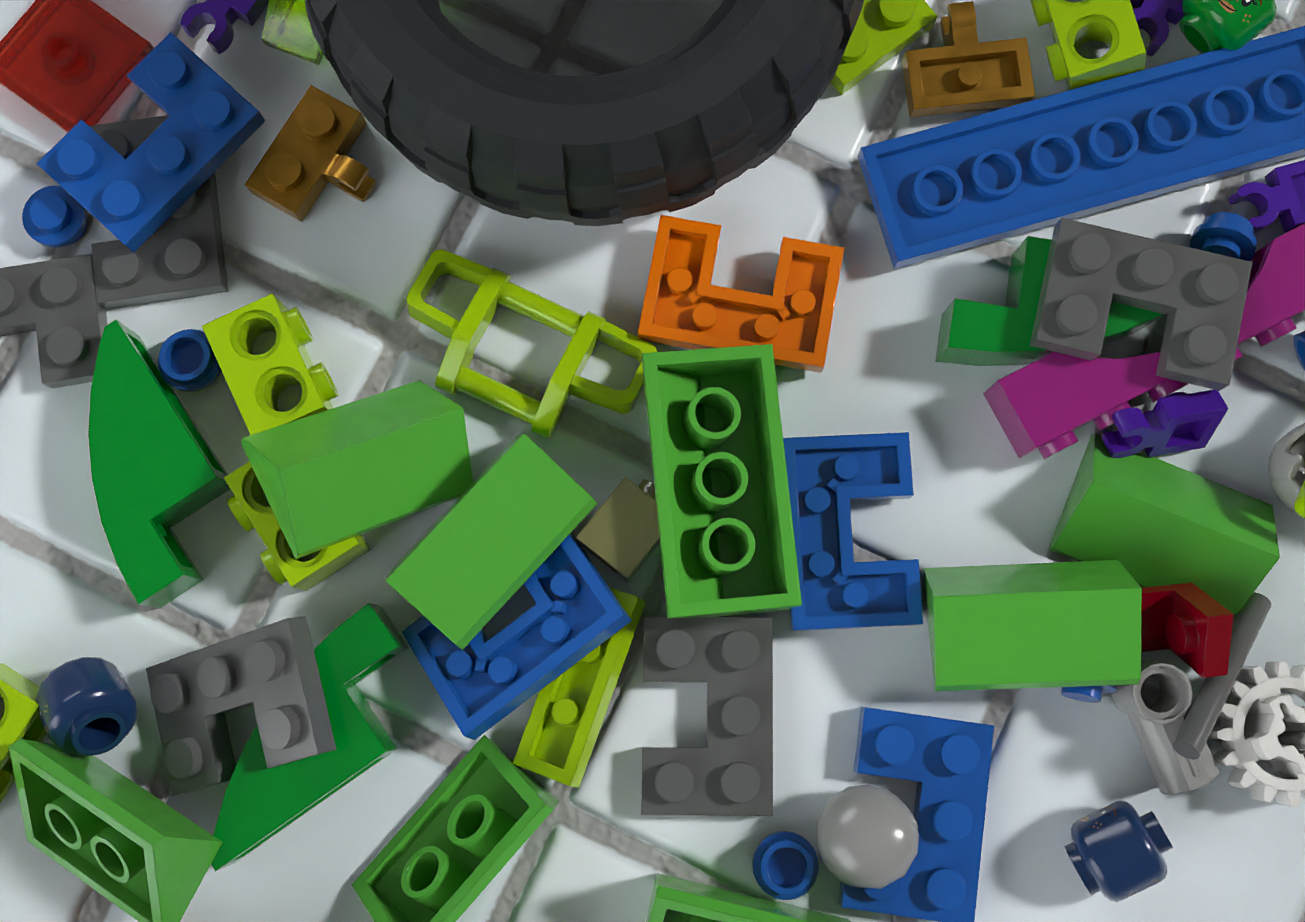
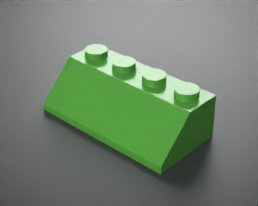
M773 345L643 353L642 366L667 618L731 616L784 611L801 606L802 600Z

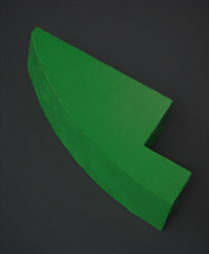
M1027 236L1012 254L1005 306L957 298L951 302L941 317L935 362L972 366L1024 365L1033 363L1054 352L1030 346L1051 239ZM1111 302L1102 347L1142 330L1166 314Z
M114 320L104 327L91 385L88 437L92 482L101 523L113 556L137 604L162 608L204 580L171 528L230 490L224 479L228 474L172 386L162 377L156 361L140 336L118 320Z
M367 603L334 629L314 649L337 750L267 769L258 724L256 725L244 746L225 791L213 833L214 837L223 842L211 863L215 872L245 857L398 749L356 686V684L409 648L381 606Z

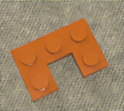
M660 215L638 328V338L648 342L692 350L772 344L775 365L818 373L822 372L826 359L844 247L783 237L772 296L711 285L722 225Z

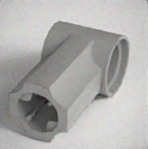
M1141 660V680L1139 684L1118 685L1117 691L1111 694L1117 707L1128 715L1160 792L1165 795L1190 792L1212 783L1211 780L1220 773L1207 743L1200 757L1195 760L1179 755L1172 746L1191 708L1193 693L1190 681L1184 672L1174 665ZM1153 674L1159 682L1160 694L1155 704L1147 708L1142 701L1140 692L1145 679Z

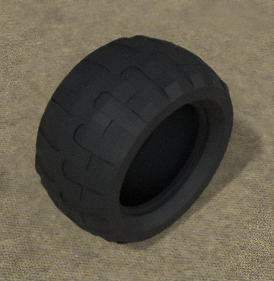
M305 0V7L317 43L353 102L372 126L418 170L437 182H442L453 190L479 201L481 205L503 214L525 219L538 217L547 220H563L580 226H605L623 223V220L631 217L646 216L664 210L671 213L693 206L714 195L715 191L724 184L738 178L748 169L758 167L775 154L789 139L797 125L811 111L818 98L823 95L835 76L861 13L864 0H724L704 25L688 39L667 53L626 70L590 76H564L532 71L490 54L469 40L441 13L439 0Z

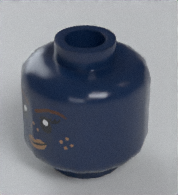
M82 657L65 662L52 670L42 681L36 696V701L39 704V716L49 739L61 752L72 756H93L110 751L118 746L129 734L137 718L136 700L124 676L113 663L100 657Z
M1116 801L1077 820L1072 825L1071 837L1073 842L1064 847L1091 895L1101 891L1104 897L1110 901L1118 902L1165 879L1167 865L1162 853L1172 849L1173 846L1152 811L1139 816L1135 808L1128 802Z

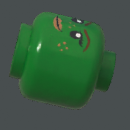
M1182 0V9L1185 15L1179 21V27L1187 41L1202 54L1222 48L1237 50L1249 41L1254 40L1275 20L1277 7L1275 0Z

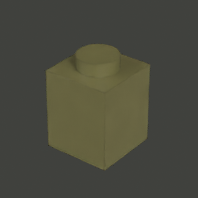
M624 477L577 535L576 539L583 548L627 583H629L660 544L654 484L643 479L637 486L627 477Z

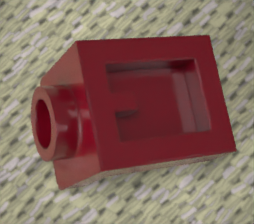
M1192 582L1142 588L1141 652L1170 649L1202 678L1228 675L1234 614Z

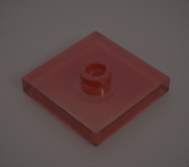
M35 0L0 41V85L68 133L81 119L88 126L96 125L131 84L132 81L126 75L154 47L149 41L92 0Z

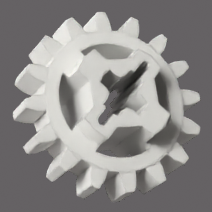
M1286 661L1266 662L1264 670L1260 666L1243 667L1241 669V676L1244 684L1235 681L1228 696L1229 700L1224 704L1219 715L1221 718L1220 727H1213L1209 736L1210 739L1221 740L1223 749L1218 751L1213 756V759L1218 765H1233L1234 770L1230 773L1227 782L1233 787L1247 788L1251 786L1252 799L1271 803L1275 797L1278 805L1299 807L1300 798L1302 797L1305 800V706H1296L1290 694H1282L1280 689L1290 691L1305 701V665H1296L1289 669ZM1259 760H1270L1274 771H1282L1284 777L1278 778L1269 774L1256 762Z

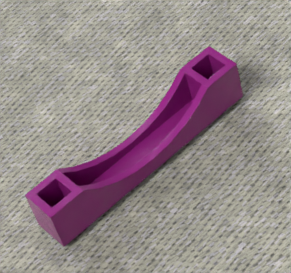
M1305 224L1273 239L1255 252L1250 260L1252 267L1237 346L1255 337L1262 347L1297 329L1291 318L1305 311ZM1238 347L1236 348L1234 361L1243 357ZM1052 352L999 379L983 395L1017 456L1021 458L1038 449L1043 459H1046L1078 442L1073 430L1093 421L1098 431L1114 424L1112 419L1114 412L1131 408L1128 402L1148 393L1154 403L1159 398H1164L1187 386L1188 383L1156 376L1160 352L1123 359L1096 358L1093 361Z

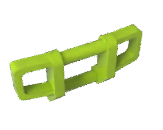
M442 249L436 250L431 254L406 297L408 313L412 318L451 339L438 371L435 387L452 395L460 391L531 424L532 432L547 439H550L553 435L570 395L619 413L630 412L644 387L642 354L657 352V349L652 344L607 322L605 318L590 311L585 316L511 283V275L496 268H488ZM442 274H450L480 286L460 321L424 302L435 281ZM500 305L572 337L549 381L542 401L469 368L475 349ZM598 341L617 349L640 363L630 385L626 389L615 390L580 377Z

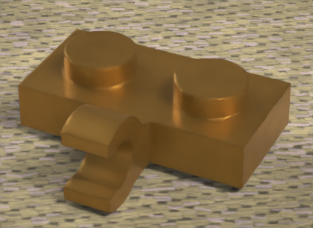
M973 1L948 4V16L941 18V33L945 46L907 50L902 58L909 118L1010 107L1032 101L1035 97L1027 37L978 43L976 12Z
M310 85L244 185L253 195L303 222L328 182L364 203L377 182L367 176L369 169L366 166L346 156L367 124L361 112Z

